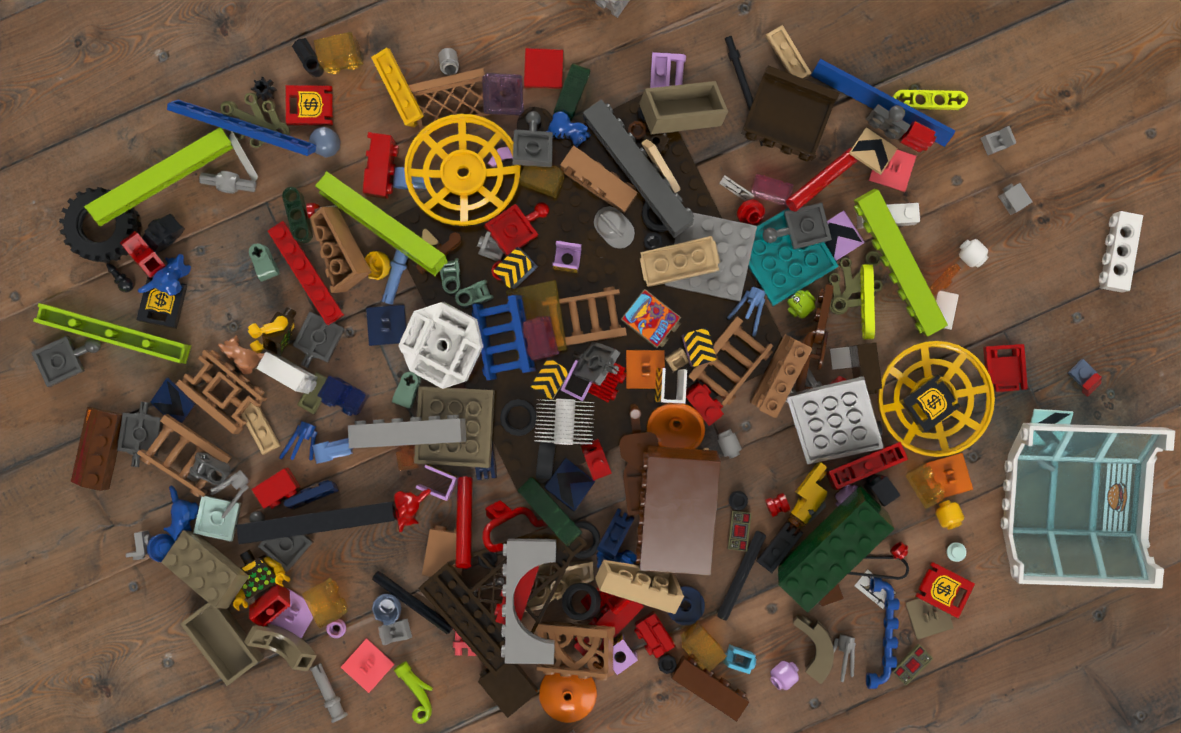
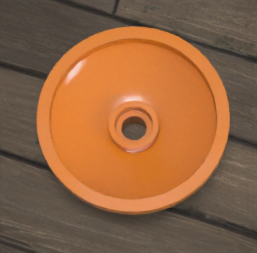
M667 403L652 412L648 419L647 432H652L657 436L659 447L696 449L704 438L705 423L702 416L693 407L683 403Z
M560 673L545 675L539 689L540 703L545 712L551 718L565 723L576 722L586 717L593 709L597 697L594 679L592 677L581 679L578 678V675L569 677L560 676ZM566 693L571 694V698L566 699L564 695Z

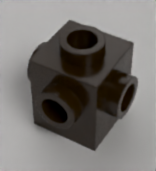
M646 132L641 142L646 139L651 142L653 139L658 141L659 144L655 146L663 156L670 147L668 145L669 138L666 133L651 134Z

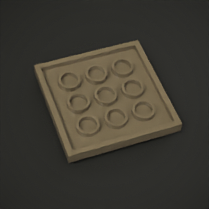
M418 387L417 417H421L422 421L429 420L428 417L440 416V420L447 419V415H459V419L465 418L466 442L415 445L414 463L491 468L495 390Z

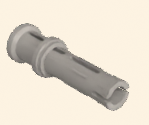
M320 663L310 668L325 700L324 707L328 709L332 717L331 722L334 723L346 717L348 714L344 712L341 706L340 697L335 695L322 664Z

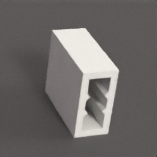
M265 352L256 368L297 392L309 394L317 384L316 380L318 377L284 357L270 352Z

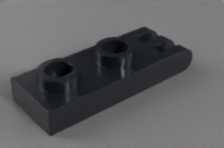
M790 521L783 525L756 560L770 573L775 571L803 534L799 530L794 535V532L797 530L795 525L790 530H787L791 525Z

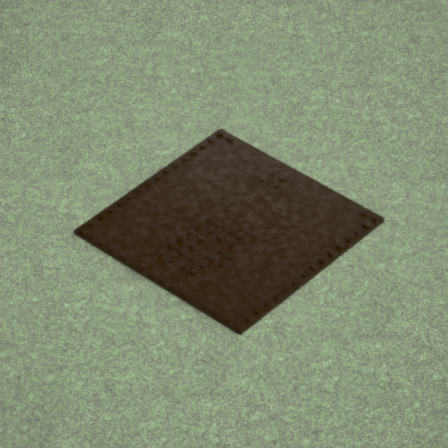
M642 95L613 109V115L616 119L620 118L627 133L632 122H642L638 119L637 114ZM586 122L583 123L588 127L587 132L591 136L586 138L577 148L594 161L601 163L609 172L612 171L617 174L624 183L632 184ZM643 123L646 126V132L650 133L647 123ZM679 131L667 132L666 134L669 138L668 145L670 147L664 156L661 154L680 186L681 190L676 193L681 197L683 206L685 208L688 207L692 213L722 219ZM567 138L552 139V167L520 165V181L517 191L511 202L499 213L501 214L516 204L522 213L527 216L534 211L536 204L540 202L546 203L549 206V214L546 217H538L530 222L538 236L521 247L538 267L515 289L509 288L502 280L493 277L492 266L497 261L478 254L480 247L477 246L481 236H485L487 232L484 225L493 218L476 225H450L430 217L419 206L393 217L420 238H422L423 230L427 229L442 245L449 241L451 233L456 232L460 235L461 244L450 252L446 259L447 261H452L455 258H459L461 290L477 282L487 280L488 283L486 285L490 295H493L494 298L481 303L484 309L507 304L509 301L508 296H522L536 371L522 373V370L518 368L496 373L497 379L486 380L482 371L484 364L480 352L468 380L464 382L467 389L495 390L492 440L520 494L550 480L536 478L540 442L534 440H554L551 438L535 437H554V434L535 433L554 432V430L535 428H555V426L535 425L532 431L526 435H511L505 431L500 420L502 409L510 401L517 399L527 401L534 407L537 416H555L553 413H538L555 412V409H539L556 408V405H541L556 404V401L544 400L573 399L580 401L575 402V405H579L575 406V409L594 411L575 410L577 414H592L575 415V417L592 419H575L574 421L592 423H574L577 426H590V428L574 427V429L590 430L591 432L574 431V434H590L592 436L574 435V437L599 439L604 453L619 446L620 439L624 435L633 434L630 405L636 404L641 411L639 418L642 433L647 432V423L652 412L658 407L667 404L655 402V389H626V377L623 383L619 382L615 389L618 390L614 401L610 399L609 402L590 393H587L584 401H581L561 391V388L554 399H550L532 388V383L548 358L570 371L575 362L573 354H576L574 352L583 354L591 344V342L550 348L549 340L553 339L554 330L550 306H543V302L547 301L546 298L558 296V299L599 293L604 292L603 288L615 287V290L619 289L620 294L614 295L618 323L621 325V328H626L627 335L594 342L618 350L620 355L615 363L625 368L626 350H665L666 357L675 350L682 348L687 356L681 337L683 334L707 327L713 345L736 317H739L743 321L741 324L742 329L764 347L770 343L773 345L771 348L773 353L766 361L762 359L744 381L745 383L765 373L783 339L765 302L756 336L753 337L752 333L758 306L754 307L749 319H746L747 311L751 305L747 302L748 299L735 315L728 320L727 317L739 301L665 286V283L648 287L646 280L644 281L640 252L649 251L645 248L644 238L648 233L655 231L647 228L642 220V209L646 202L645 199L638 192L626 213L623 214L634 227V240L625 248L612 247L595 229L594 218L603 207L613 206L561 172L560 164L574 145L573 141ZM653 139V144L658 145L659 142ZM641 140L636 141V145L639 147V149L642 147ZM648 156L647 159L650 163H652L650 157ZM513 159L504 162L503 167L514 166ZM515 174L503 175L501 187L495 195L503 202L512 189ZM497 176L486 177L483 186L490 192L496 184ZM478 191L468 195V205L477 203L485 197ZM450 192L443 198V200L451 204L460 205V195ZM488 202L480 208L468 211V221L485 217L498 207ZM439 203L430 209L443 218L460 221V211L448 209ZM650 207L649 218L655 224H663ZM668 230L656 232L662 237L663 244L660 248L674 245L675 238ZM556 241L581 244L582 250L578 273L553 269L552 265L555 261L557 248ZM504 253L502 255L501 261H503L506 258ZM566 253L562 256L564 264L572 263L573 256ZM410 258L407 259V269L426 307L445 302L472 316L473 306L461 308L456 303V296L446 294L442 286L440 271L436 276L428 271L421 275L416 269L418 264ZM747 270L741 299L746 291H750L752 287L757 288L749 270ZM450 282L447 285V289L450 291L455 290L457 287L455 282ZM644 289L681 317L679 320L681 325L675 332L670 331L667 335L669 340L663 347L658 346L657 349L620 321ZM462 294L459 297V301L463 304L470 300L467 294ZM607 297L595 298L599 326L602 328V331L610 330L611 321ZM588 300L577 301L581 331H583V334L591 333L592 324ZM569 303L559 304L557 307L561 331L564 337H570L573 333ZM507 311L485 316L487 328L511 323V313ZM546 319L549 322V328L545 329L541 334L543 345L534 347L531 329L537 320ZM513 330L489 335L491 346L514 342L516 339ZM732 335L729 338L730 345L751 362H754L760 355L759 352L738 335ZM516 349L492 354L494 365L518 361L520 358L519 352ZM720 349L716 354L718 360L739 377H742L748 368L726 350ZM665 360L664 399L676 400L678 370L673 372ZM687 363L678 370L686 369L688 376L695 367H691L690 363ZM708 364L704 369L706 375L726 391L731 390L736 384L714 365L710 366ZM572 374L565 389L582 397L589 382ZM687 377L686 389L698 380L696 379L693 382ZM701 380L698 381L701 385L705 384V383H704L703 381H701ZM706 385L712 392L709 394L712 399L719 396V394ZM686 399L685 404L693 407L690 404V402ZM521 406L513 407L507 416L508 423L515 429L526 427L530 421L528 410ZM537 417V420H555V418ZM536 421V424H555V422ZM575 439V440H573V442H590V441H593V440H577V439ZM556 444L552 476L565 458L575 466L586 462L580 446L582 444Z

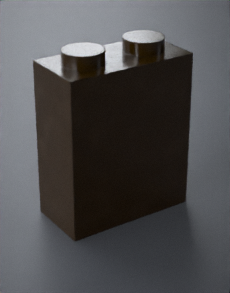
M877 343L849 346L853 379L864 376L869 394H877V390L882 389Z
M518 664L507 666L496 677L488 668H485L479 674L481 677L478 683L507 718L538 693L536 685Z

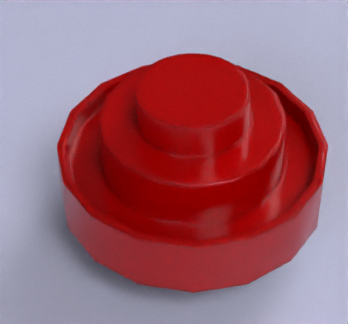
M755 199L745 201L737 211L738 221L750 225L759 224L765 215L764 206Z

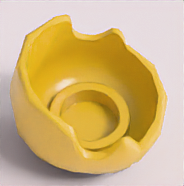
M371 251L366 255L365 261L371 270V273L368 275L369 279L380 280L389 274L391 264L390 259L385 253Z

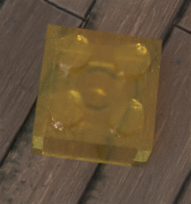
M352 32L314 40L318 62L326 73L336 74L342 69L348 68L353 70L359 68V65H363L359 43Z
M331 578L301 593L319 629L340 619L347 613V603L344 598L340 597L338 593L339 587Z
M698 620L680 635L683 649L689 655L692 653L695 655L696 663L703 670L706 668L710 672L727 657L724 649Z

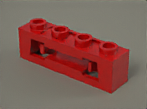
M897 442L826 472L832 489L837 490L908 460V457L901 442Z

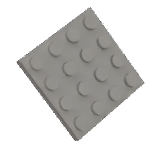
M693 213V225L676 236L674 244L712 236L718 247L720 271L665 283V286L740 302L757 226Z
M864 376L789 393L787 400L807 465L884 448Z

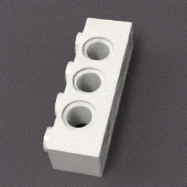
M1119 211L1110 217V232L1105 241L1107 249L1102 258L1104 266L1099 276L1101 289L1117 292L1130 291L1143 215ZM1121 229L1125 231V237L1120 234ZM1118 247L1122 250L1121 256L1117 253ZM1114 266L1119 270L1118 275L1114 273Z

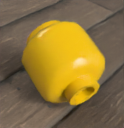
M950 500L938 504L940 508L935 511L941 527L951 530L962 525L964 515L958 503H950Z

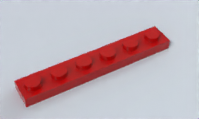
M281 221L269 229L267 232L325 323L329 326L344 316V313L286 222Z

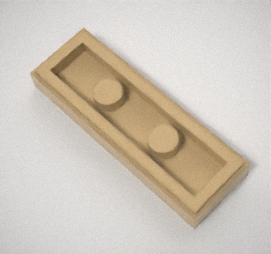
M783 25L766 34L765 37L787 73L803 79L812 74Z
M647 139L641 143L651 161L658 167L660 176L662 178L665 177L669 181L670 189L674 193L681 190L655 144Z
M250 403L241 416L247 421L246 425L262 455H265L281 445L261 407H256Z

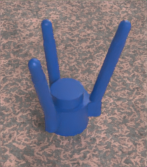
M301 421V424L297 426L295 433L282 451L279 459H283L298 436L299 439L290 459L294 460L303 438L309 440L311 437L309 460H313L314 451L312 445H315L318 433L314 431L316 426Z

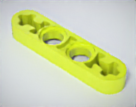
M899 90L893 95L895 99L902 95L903 99L911 97V100H905L903 103L914 109L959 110L968 102V97L963 91ZM922 95L925 98V103L922 105L916 103L915 97ZM936 95L943 97L944 103L942 105L935 103L934 98ZM957 96L962 100L959 105L957 101H951L948 105V101L955 99Z
M862 264L860 269L862 338L874 339V269L872 264Z

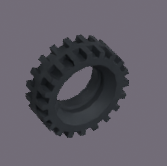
M97 187V189L86 188L84 193L80 191L75 193L76 199L70 198L67 201L70 204L68 209H62L61 212L65 213L64 219H59V223L64 226V229L60 230V234L65 235V245H69L71 247L70 250L80 255L79 257L104 263H110L111 260L118 261L121 260L120 256L128 255L120 242L133 232H137L138 227H141V222L137 220V216H140L138 211L131 208L116 217V228L113 235L106 241L93 242L85 236L83 231V221L86 214L89 213L84 206L111 190Z

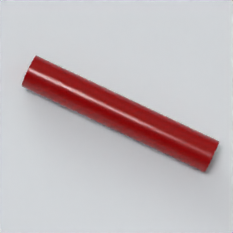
M852 147L786 200L789 209L793 212L798 211L855 164L858 160L849 154Z
M467 476L457 479L455 566L457 568L471 567L473 479Z

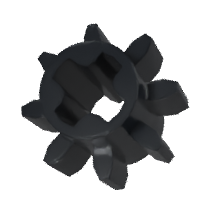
M261 77L259 81L254 80L255 86L251 90L257 92L258 99L261 97L263 101H267L269 98L274 99L273 92L277 91V89L271 87L274 83L271 79L267 82L264 77Z

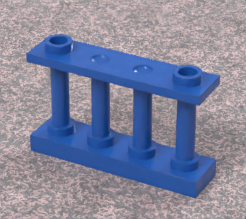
M521 295L508 296L509 301L507 304L485 309L483 304H472V317L478 321L483 343L481 354L484 366L482 371L486 380L497 379L496 373L518 368L522 370V373L536 371ZM507 311L511 313V323L487 328L485 316ZM511 330L515 332L516 339L514 342L496 346L490 345L489 335ZM514 349L519 352L520 358L518 361L494 365L492 354Z

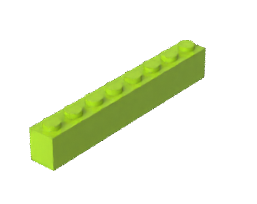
M873 189L854 200L856 204L854 209L858 216H862L864 220L862 224L866 232L871 233L873 237L871 242L874 248L882 254L880 259L885 267L888 266L891 272L889 273L891 281L894 284L897 283L899 287L897 292L900 298L906 301L908 314L911 317L914 316L917 322L914 324L917 331L928 337L948 326L880 191Z

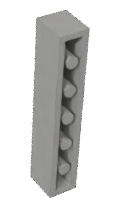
M447 415V419L440 420V416L428 417L429 420L422 421L421 417L410 418V422H403V418L391 419V423H385L384 419L373 420V424H366V421H354L355 425H348L349 448L466 442L465 418L459 419V415Z

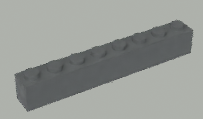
M601 99L583 112V120L675 238L693 225L694 215L688 207L685 208L683 206V201L679 194L673 193L670 189L669 181L659 175V169L655 163L649 162L645 150L642 147L639 149L636 145L635 137L631 133L628 134L622 120L620 118L616 119L611 106L608 103L605 104Z

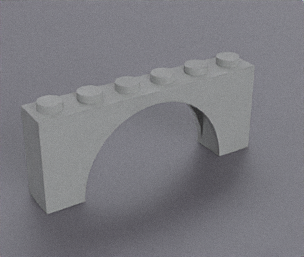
M508 539L507 544H503V556H507V564H503V576H506V584H503L502 596L506 597V604L502 605V617H506V625H502V637H505V645L501 647V657H505V664H554L555 640L539 637L525 628L515 611L514 593L518 582L529 570L544 563L556 562V539Z

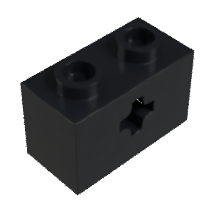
M873 474L866 479V483L863 485L869 495L884 507L901 496L889 478L884 475Z

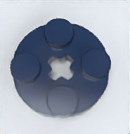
M680 586L684 595L681 604L684 600H687V603H691V607H687V610L684 611L683 607L679 606L676 614L667 613L672 620L680 625H692L702 617L705 610V602L697 589L691 586Z

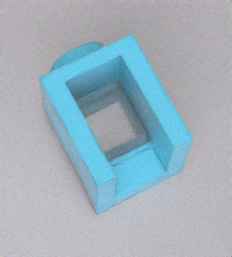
M729 644L724 663L728 668L750 674L751 669L753 670L756 665V655L751 651Z

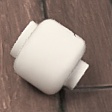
M978 239L966 240L959 247L961 249L959 257L969 267L976 266L978 268L988 259V249Z

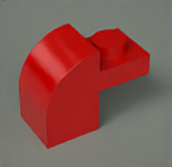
M136 231L120 242L129 256L148 277H152L157 271L165 267V264L157 254L149 248Z

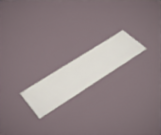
M231 131L228 139L232 143V147L251 180L256 181L258 175L234 133Z

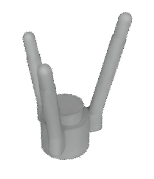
M241 470L210 490V494L214 495L230 484L236 490L241 488L222 514V518L226 517L241 495L249 488L247 484L250 480Z
M840 634L839 639L835 638L833 650L835 652L839 646V651L844 652L840 681L844 682L849 653L850 676H854L856 643L854 642V637Z

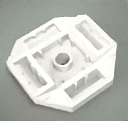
M440 302L413 312L398 346L411 372L444 389L468 380L483 348L477 319L445 302ZM443 341L447 343L446 350L442 347Z

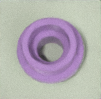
M332 619L327 624V633L332 638H340L346 632V624L341 619ZM334 625H338L340 630L335 631Z

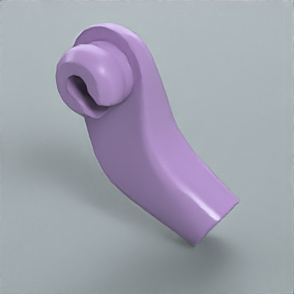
M508 146L497 149L502 161L513 159ZM492 156L487 164L491 168H496L497 164Z

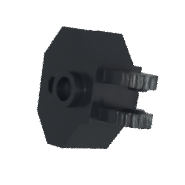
M168 214L161 219L151 221L148 224V228L144 231L145 234L142 239L157 254L177 240L185 228L177 222L173 214Z

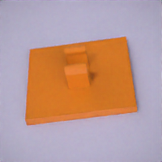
M626 350V389H655L656 369L665 368V350Z
M963 453L925 463L936 500L973 490Z

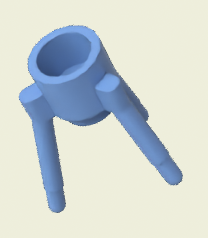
M752 287L750 291H746L744 297L732 310L727 319L730 320L748 299L747 302L751 305L747 311L746 319H749L754 307L758 306L752 336L755 337L763 304L766 300L764 299L766 293L761 289Z

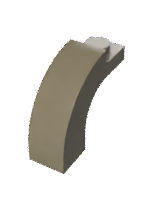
M797 614L793 619V624L806 633L816 646L815 655L805 667V672L822 684L829 675L834 661L831 636L819 620L812 625V621L805 615L801 617Z
M267 624L264 627L253 625L244 641L247 646L265 648L276 652L294 670L308 671L317 656L303 639L273 624Z

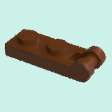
M456 232L451 233L449 241L443 245L440 243L435 248L447 256L461 244V237ZM416 265V269L421 275L427 271L420 265Z

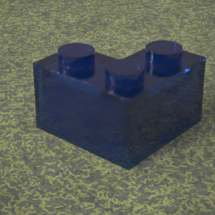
M329 375L317 396L322 398L321 402L329 407L338 405L343 408L341 410L343 413L352 416V414L359 415L369 394L337 376Z

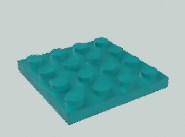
M789 208L757 226L748 265L758 284L766 293L765 295L772 307L839 267L824 242L793 250L789 235L778 237L773 243L764 241L763 232L765 229L774 228L778 230L787 227L784 212L789 211Z

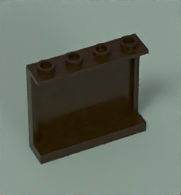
M768 65L762 76L741 134L745 135V138L748 140L763 142L762 144L766 147H777L784 154L791 155L792 153L798 155L800 160L812 161L816 158L817 148L834 103L837 101L840 93Z

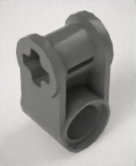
M202 452L196 453L195 463L189 470L190 474L194 477L201 478L214 485L223 483L231 472L230 466L227 463Z

